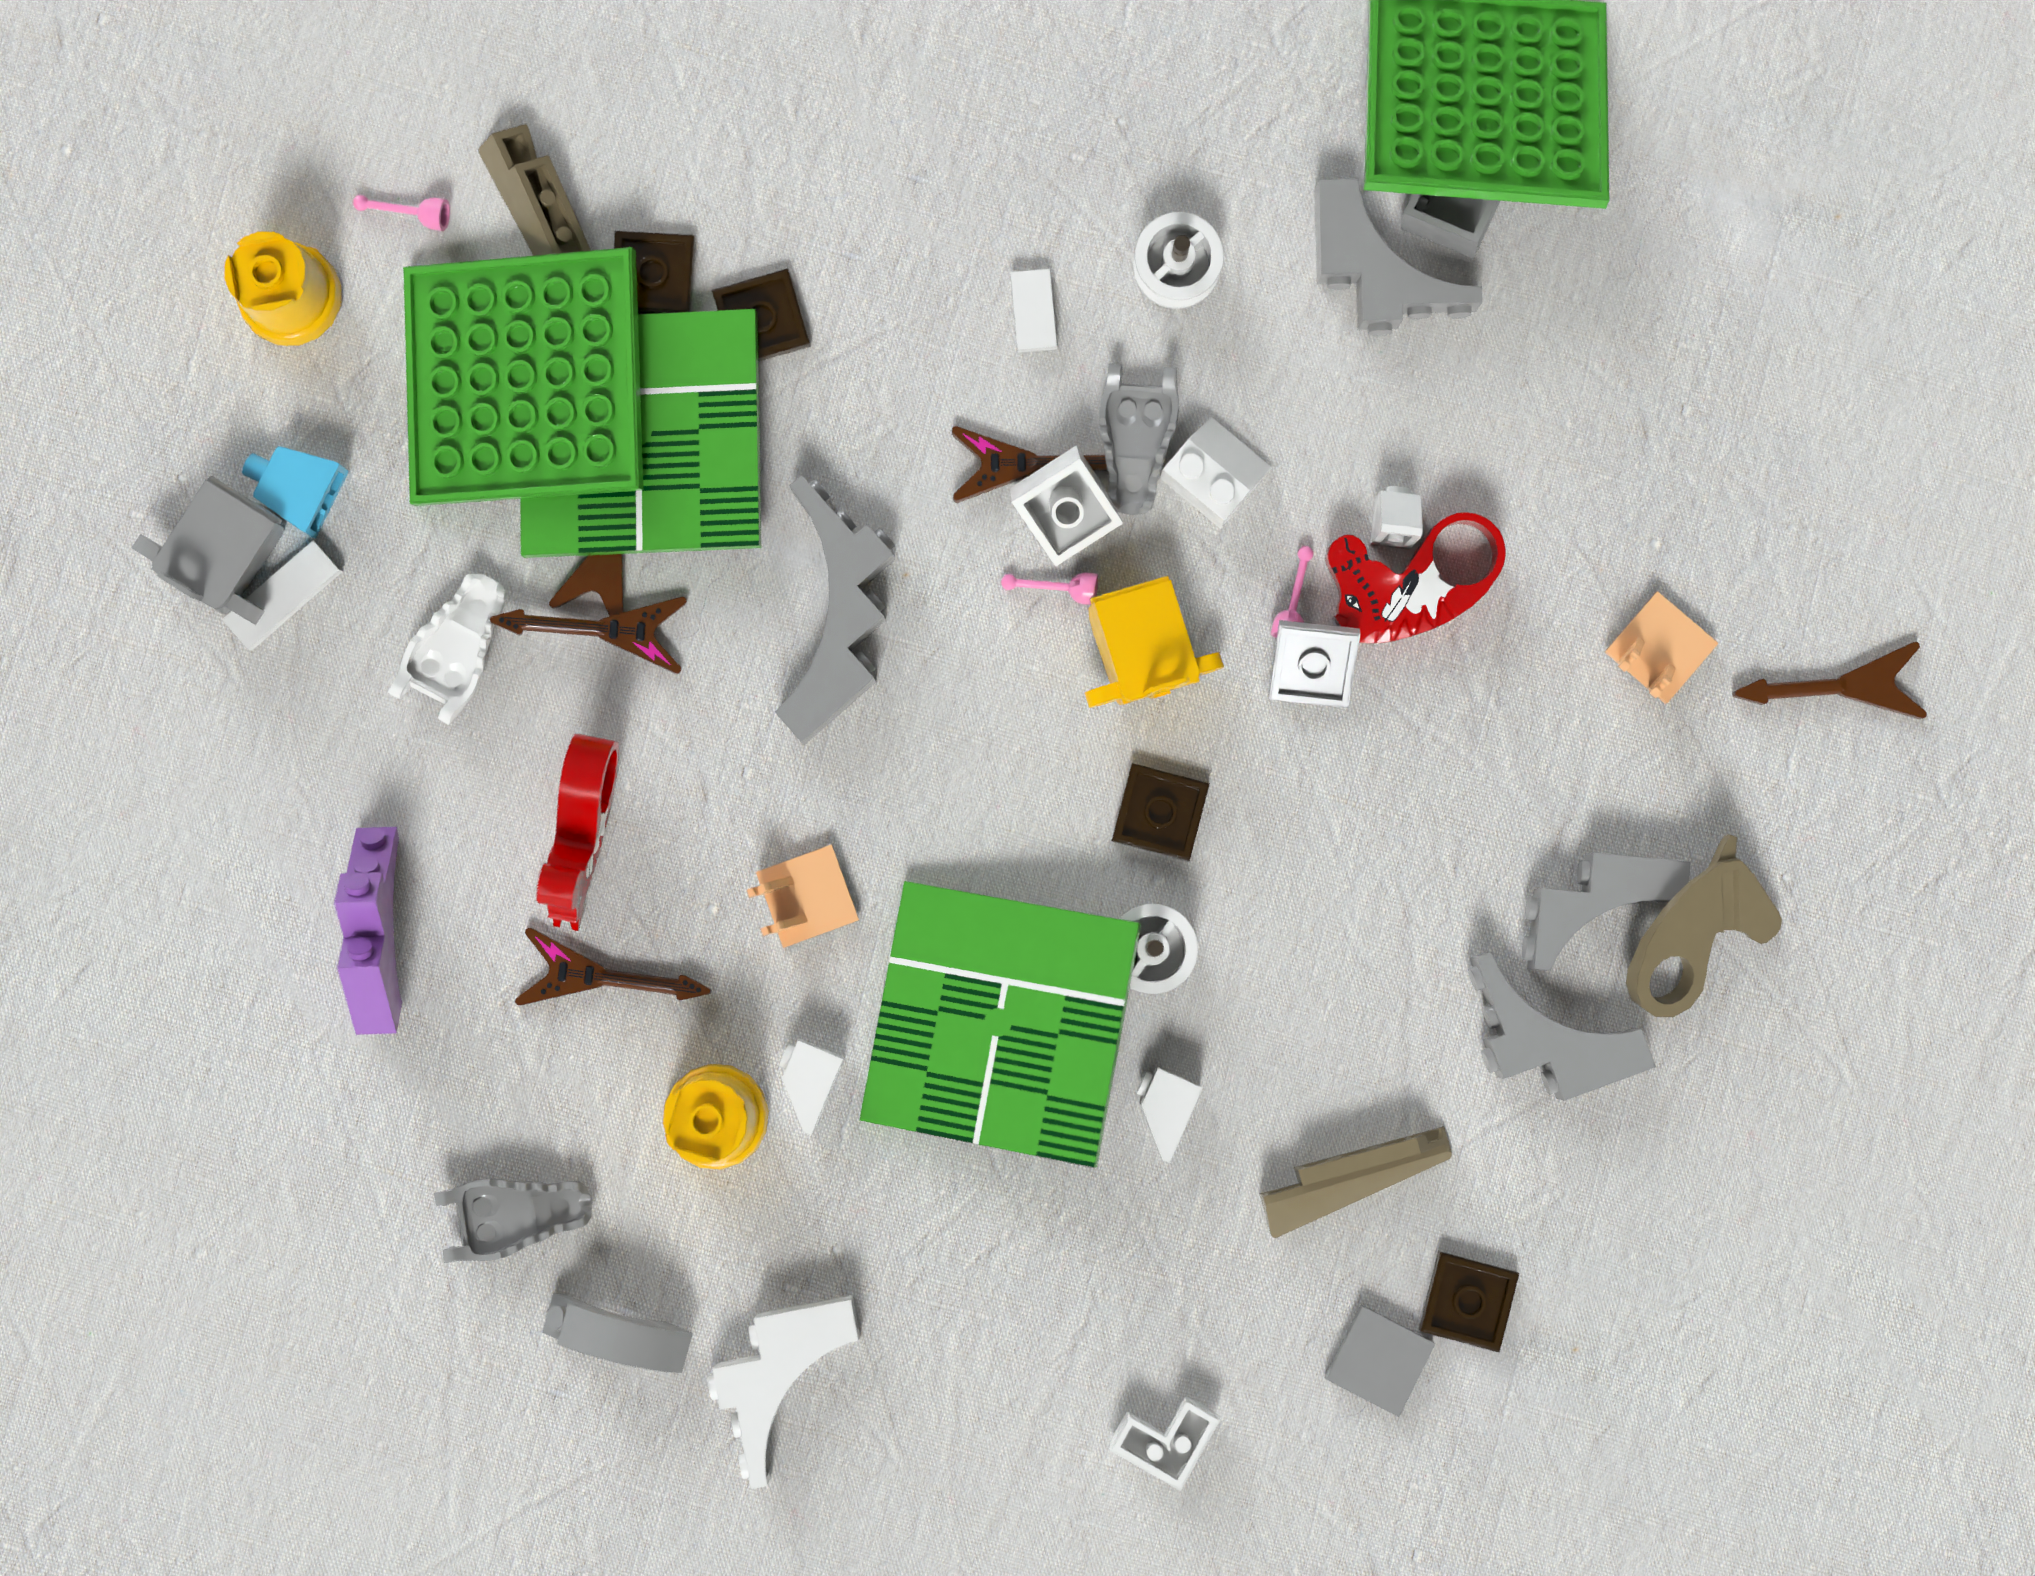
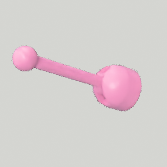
M358 195L353 200V206L358 211L371 208L417 215L422 225L431 230L445 231L449 224L450 204L447 199L429 198L424 200L419 207L368 200L364 195Z
M1303 546L1298 550L1300 562L1289 609L1276 615L1272 624L1270 634L1277 638L1279 620L1304 623L1301 615L1296 610L1307 563L1313 558L1314 554L1309 546Z
M1079 573L1069 583L1016 579L1015 576L1007 574L1001 579V585L1006 590H1012L1015 587L1068 591L1075 602L1091 605L1090 598L1097 596L1098 573Z

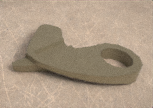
M1727 834L1722 838L1709 867L1688 882L1662 909L1640 940L1627 971L1626 986L1631 1000L1654 1017H1675L1692 1007L1703 992L1711 948L1718 932L1724 933V930H1736L1744 933L1748 938L1764 944L1775 937L1781 928L1782 918L1779 911L1756 876L1740 859L1736 858L1738 838L1736 836ZM1670 957H1680L1683 971L1678 985L1670 993L1662 997H1653L1650 990V980L1655 968L1662 961Z

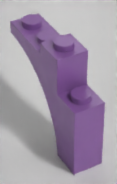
M397 827L356 828L347 872L340 873L334 900L344 937L337 969L356 1035L397 1033L402 1000L396 969L393 925L394 877L399 843Z

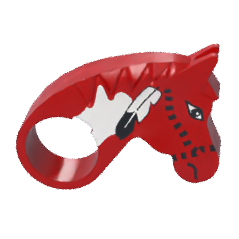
M1469 512L1452 514L1442 519L1429 530L1401 574L1394 573L1379 561L1370 560L1365 544L1358 537L1343 535L1332 542L1325 556L1326 566L1335 581L1339 593V601L1336 608L1337 614L1332 619L1337 626L1359 628L1361 633L1359 643L1364 644L1394 642L1439 627L1471 608L1491 588L1502 571L1505 562L1506 548L1502 534L1490 520L1481 515ZM1456 524L1469 525L1481 531L1489 541L1492 551L1491 566L1487 574L1478 583L1451 586L1438 577L1440 573L1433 560V546L1438 534L1444 528Z
M576 733L569 743L560 777L555 840L547 863H543L540 870L536 891V901L539 904L547 905V918L553 919L554 927L560 928L562 921L570 922L572 930L579 931L583 907L592 879L591 875L595 870L611 810L619 760V744L617 741Z

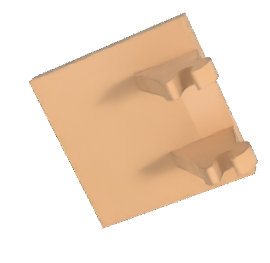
M1657 591L1605 650V653L1619 664L1618 667L1621 670L1627 671L1649 690V694L1654 698L1658 697L1663 703L1667 704L1719 643Z
M832 844L757 871L756 875L760 886L746 890L749 898L759 895L765 896L774 924L765 926L760 930L763 936L778 933L783 948L859 921Z

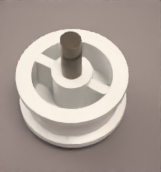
M1172 212L1159 216L1144 228L1138 238L1133 261L1135 280L1144 295L1160 306L1172 309L1194 306L1203 301L1212 292L1218 281L1223 264L1222 243L1215 229L1207 221L1194 214Z
M1145 904L1129 910L1119 918L1120 920L1141 923L1130 989L1146 994H1160L1175 989L1189 977L1197 961L1198 942L1194 929L1181 913L1165 905Z

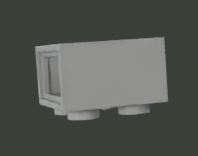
M1412 194L1403 212L1401 229L1474 259L1500 201Z

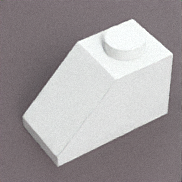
M1388 486L1386 491H1380L1375 497L1370 545L1410 549L1422 537L1421 495L1410 494V489L1406 487Z
M800 1039L795 1047L788 1044L779 1067L785 1069L782 1080L803 1132L812 1135L816 1130L845 1058Z
M1155 1067L1153 1074L1145 1072L1136 1094L1142 1096L1139 1104L1159 1156L1162 1160L1170 1163L1203 1088Z

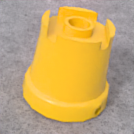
M269 231L252 233L236 243L239 247L234 251L232 257L228 254L225 261L224 279L230 294L236 299L243 320L256 335L278 346H300L318 339L333 325L341 308L342 286L335 268L316 248L292 242L279 233Z
M704 1065L690 1070L672 1087L665 1101L663 1126L666 1132V1142L682 1159L699 1168L717 1170L741 1164L758 1150L767 1132L769 1109L762 1089L749 1074L732 1065Z

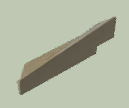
M527 123L492 133L479 147L478 152L533 256L591 251L549 155L537 158Z

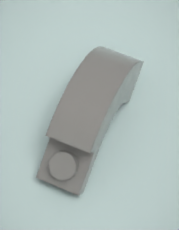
M553 1293L542 1333L557 1339V1344L592 1357L642 1369L682 1373L693 1335L692 1332L666 1321L646 1320L616 1314L560 1293Z

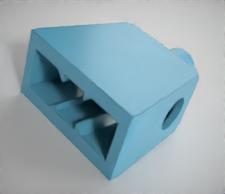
M281 446L275 449L270 461L254 453L250 454L242 469L244 476L259 482L253 494L254 498L315 539L349 473L346 468L335 461Z

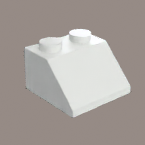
M1211 417L1184 443L1162 469L1160 479L1221 529L1272 467Z
M1077 445L1009 488L1012 504L1055 566L1123 524L1120 515L1099 478Z

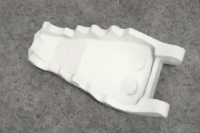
M467 574L453 599L446 602L439 611L435 612L430 623L422 626L410 640L402 658L398 674L388 693L401 700L412 687L445 704L440 711L438 719L450 725L472 699L480 682L487 650L494 630V624L490 622V617L499 615L507 597L504 587L499 582L485 575Z

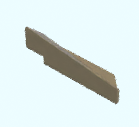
M1442 1126L1294 1167L1298 1183L1259 1194L1271 1236L1273 1238L1280 1237L1449 1160L1452 1152L1445 1127Z

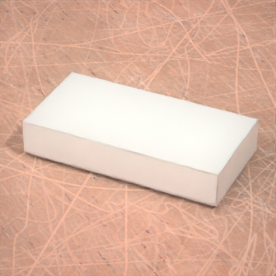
M1050 268L1010 272L1017 353L1057 350Z

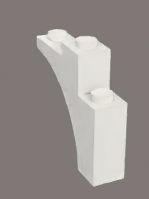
M853 1295L757 1313L754 1317L755 1325L749 1326V1337L752 1349H759L760 1355L716 1363L712 1369L713 1375L708 1376L711 1400L718 1399L719 1409L736 1407L737 1412L731 1413L732 1428L735 1438L742 1437L744 1453L739 1454V1467L742 1479L749 1478L751 1489L766 1487L771 1479L769 1467L771 1429L778 1407L787 1390L820 1357L835 1348L859 1340L861 1335Z

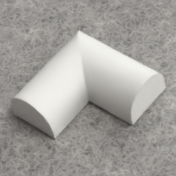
M1187 1396L1183 1398L1165 1432L1127 1412L1111 1439L1109 1450L1181 1491L1221 1417L1208 1407Z

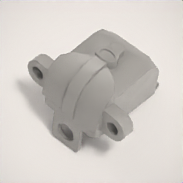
M210 476L204 481L163 546L140 534L132 549L153 561L151 570L157 573V577L190 598L202 601L220 613L233 611L256 625L265 611L245 599L243 593L276 547L284 527L280 525L282 519L215 477Z

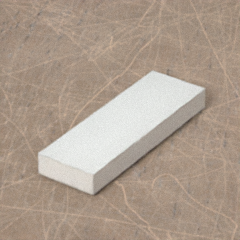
M313 540L246 598L265 611L256 625L233 611L226 615L222 621L244 646L252 651L339 576L342 571L318 543Z

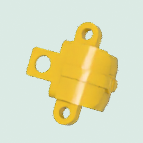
M1168 576L1090 598L1091 606L1088 608L1089 620L1110 684L1084 692L1089 708L1115 701L1119 705H1124L1144 698L1153 699L1170 694L1171 690L1200 682L1199 676L1224 668L1220 652L1195 658L1176 594Z

